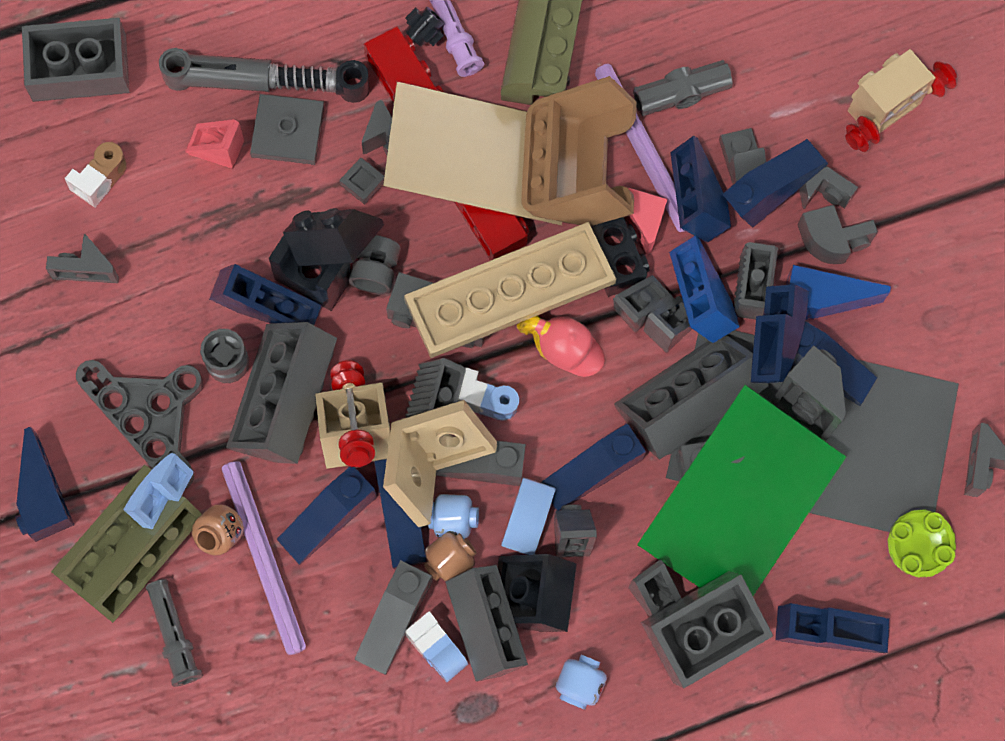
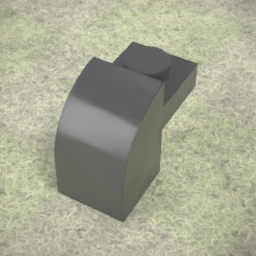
M834 205L803 213L797 224L804 245L810 254L828 264H844L851 254L850 249L852 252L866 249L871 245L870 243L878 232L874 220L842 228Z

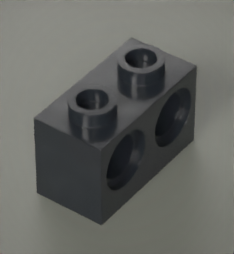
M624 217L591 226L616 278L614 285L604 288L608 297L619 294L646 279L647 272L650 271L648 261L644 253H638L635 243H637L635 230L631 224H626ZM614 236L619 239L620 244L611 246L604 241V238ZM627 265L632 269L633 273L629 275L620 274L616 267Z

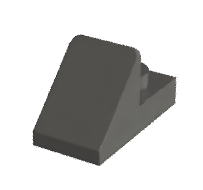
M382 100L376 102L363 136V154H367L382 146L386 156L388 154L392 117Z
M752 128L720 135L719 142L733 185L746 173L766 162L764 148L757 147Z
M825 166L799 188L802 207L805 209L816 192L819 191L829 203L840 205L845 209L858 187Z
M86 234L83 236L81 258L70 253H60L58 257L47 256L46 270L52 279L118 283L119 276L114 267Z
M652 275L617 294L613 298L614 310L634 332H637L644 325L652 311L674 298Z
M980 423L972 431L964 495L979 497L986 489H990L993 481V469H989V467L1005 470V445L990 426L985 423Z

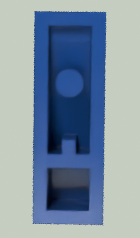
M695 235L670 251V257L690 327L712 343L739 328L732 300L700 239Z
M796 265L792 266L786 285L796 284L809 291L805 320L883 303L891 289V286Z

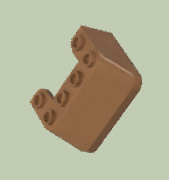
M608 76L538 99L529 107L526 114L521 203L523 208L531 215L575 225L589 222L590 226L634 214V196L632 192L624 186L610 188L606 184L608 138L629 130L636 119V101L613 78Z

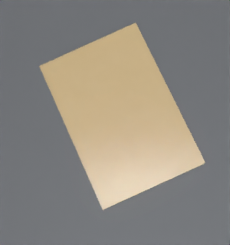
M397 82L383 186L562 225L560 221L531 215L523 208L521 203L527 112Z

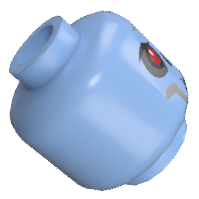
M441 494L433 502L431 524L428 527L434 530L437 537L450 532L454 535L460 533L463 539L469 537L472 528H478L479 508L473 507L469 496Z
M582 654L579 661L575 659L566 660L555 686L556 690L561 693L559 699L584 710L587 705L597 704L607 681L606 674L598 669L601 662Z

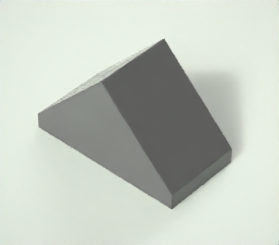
M678 296L652 311L647 317L643 330L666 353L692 330L682 297Z
M661 560L634 578L628 587L649 617L682 599L665 564Z

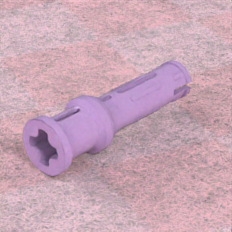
M429 0L435 13L444 22L441 27L447 38L446 49L449 54L453 55L457 63L456 71L458 75L467 77L480 71L484 66V62L481 57L477 56L473 48L474 40L469 33L464 31L451 1Z

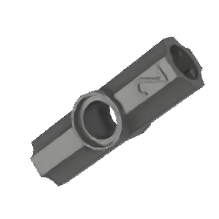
M721 60L693 70L690 67L675 69L669 72L664 79L635 87L633 95L638 112L645 116L673 106L677 109L688 108L698 103L702 97L732 88L733 81L728 64Z

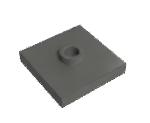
M260 94L250 150L251 158L315 165L324 101Z

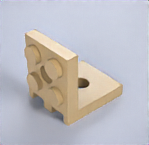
M465 400L392 422L383 487L418 527L431 524L436 470L495 453L497 441Z

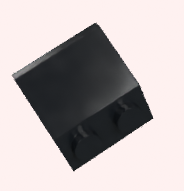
M332 208L325 212L312 213L306 210L292 218V222L283 231V234L298 266L353 263L381 230L384 222L378 217L355 209L338 210L337 208Z
M550 554L499 556L497 568L516 628L539 632H568L576 563Z

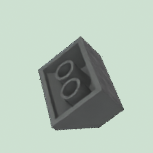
M813 345L787 375L771 403L826 442L846 416L841 368L836 364V359L826 350H819Z

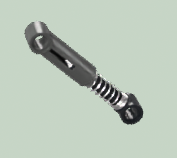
M179 48L166 50L159 59V68L165 84L170 89L176 91L185 90L189 87L270 92L271 88L276 89L278 87L281 89L284 86L288 90L291 87H295L297 91L300 88H304L305 91L312 88L315 92L318 89L327 93L334 92L345 101L351 103L364 100L370 91L368 70L364 64L356 60L346 61L337 68L328 67L327 70H322V67H319V70L313 69V66L310 69H304V65L302 68H296L295 65H293V68H288L286 64L284 67H278L277 63L272 64V61L268 59L188 54ZM174 67H184L178 73L170 72ZM352 78L360 80L356 85L346 83L347 80Z

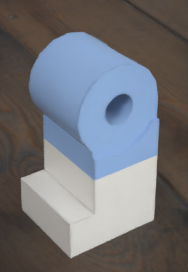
M466 368L458 402L465 400L475 413L497 420L505 421L511 419L516 414L519 405V396L515 389L504 385L495 387L477 381L479 371Z
M430 611L405 631L409 641L446 682L450 681L469 665Z

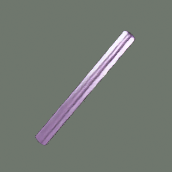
M604 64L596 69L595 76L597 80L610 76L622 87L610 64ZM636 113L635 122L626 131V134L659 197L667 199L665 208L677 231L684 232L685 230L681 229L679 224L675 184Z
M239 461L229 462L222 466V473L236 512L242 519L243 532L285 651L288 655L300 653L306 649V645L242 465Z

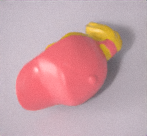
M537 315L516 325L520 333L525 335L533 334L535 345L540 355L560 369L577 376L587 377L596 374L604 366L605 359L600 345L592 337L589 329L574 319L555 317L550 320H544Z

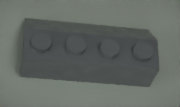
M308 322L266 324L226 448L275 463L298 464L299 457L304 449L309 426L314 418L316 407L315 394L320 393L323 389L324 378L329 363L333 358V350L337 338Z
M726 335L714 343L707 341L614 403V405L642 445L660 460L723 418L744 385L757 394L769 385L768 383L751 382L753 353Z

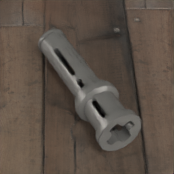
M161 579L151 582L146 586V590L149 593L156 620L165 643L162 655L164 659H168L173 674L172 686L178 687L197 681L203 677L201 670H197L191 652L194 649L192 642L185 639L169 590L167 579Z

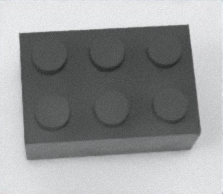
M120 18L22 26L24 86L33 102L130 93L126 33Z
M730 571L641 622L672 682L683 689L773 637L742 575Z

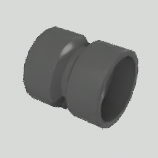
M376 235L357 257L359 261L353 263L349 283L366 292L377 294L389 293L394 278V271L391 268L397 265L401 249L400 245L389 238Z
M217 329L205 336L201 343L200 353L209 374L221 383L239 381L249 368V357L242 338L230 329Z

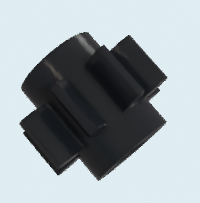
M415 7L405 18L409 25L405 32L421 47L428 42L434 46L444 36L440 29L444 22L429 7H426L423 11H419Z

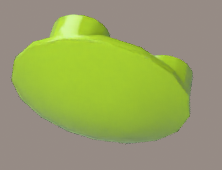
M928 510L910 511L900 516L891 527L888 536L889 554L894 564L904 573L918 578L932 577L943 571L955 559V534L950 524L941 514Z

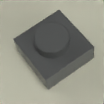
M360 158L339 182L344 189L365 205L384 184L385 176L363 158Z

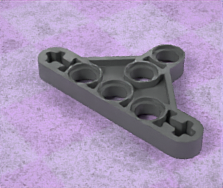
M94 360L85 361L80 364L76 371V380L80 387L152 469L167 455L173 453L193 471L189 462L180 453L185 405L194 399L203 387V379L196 368L189 365L180 366L162 380L113 377L101 363ZM88 371L98 372L97 377L105 387L99 390L92 381H87L86 373ZM184 374H192L196 377V384L190 390H182L178 387V380ZM111 393H119L123 398L122 404L116 409H108L104 404L105 398ZM160 395L170 398V405L163 412H157L152 409L153 400ZM132 417H140L144 420L143 429L135 434L127 432V421ZM160 441L165 444L166 450L161 457L151 458L148 456L147 448L152 442ZM194 473L185 489H187L193 483Z

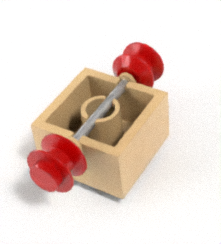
M909 49L901 56L898 53L892 55L882 65L884 68L877 73L873 71L868 72L859 80V88L851 96L853 100L848 112L857 121L858 126L856 127L853 124L846 126L847 134L845 138L847 143L854 150L868 151L869 141L873 144L879 143L880 133L919 106L926 94L931 93L937 97H943L945 95V87L954 89L956 87L957 75L953 67L947 63L944 64L943 62L936 61L933 64L932 71Z
M352 360L338 362L330 372L333 391L315 394L320 441L326 469L343 466L362 467L371 461L387 459L390 424L383 383L365 385L364 370L359 363Z

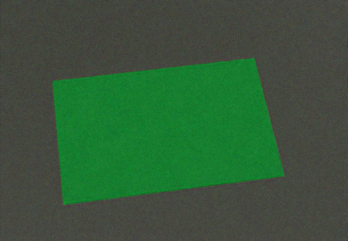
M744 385L637 545L699 588L728 571L741 574L752 596H754L846 456ZM744 457L741 462L732 463V461Z

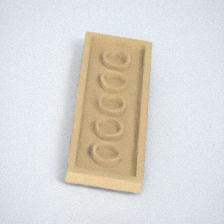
M589 222L408 293L404 295V300L430 358H433L614 285L616 278Z

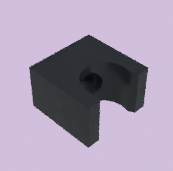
M284 235L269 257L274 279L277 282L332 311L349 284L350 263L298 266ZM309 269L321 271L316 278L310 279L304 276L305 272Z

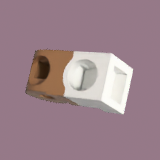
M113 142L100 144L94 152V159L89 162L81 173L72 169L64 178L69 190L93 207H96L126 170L127 163L122 149Z

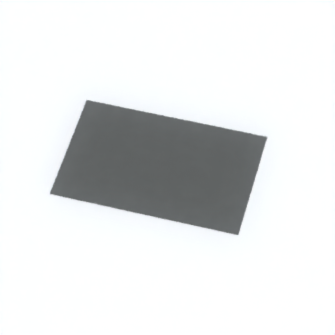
M735 330L727 334L728 337L753 353L755 335ZM698 333L695 349L709 340ZM858 360L878 378L861 406L844 397L846 416L826 443L845 455L846 458L809 513L890 532L891 527L898 518L910 511H936L959 384ZM783 382L768 383L769 386L758 394L771 403ZM721 419L681 446L706 442ZM680 446L671 453L666 474L667 479L681 480L676 458Z

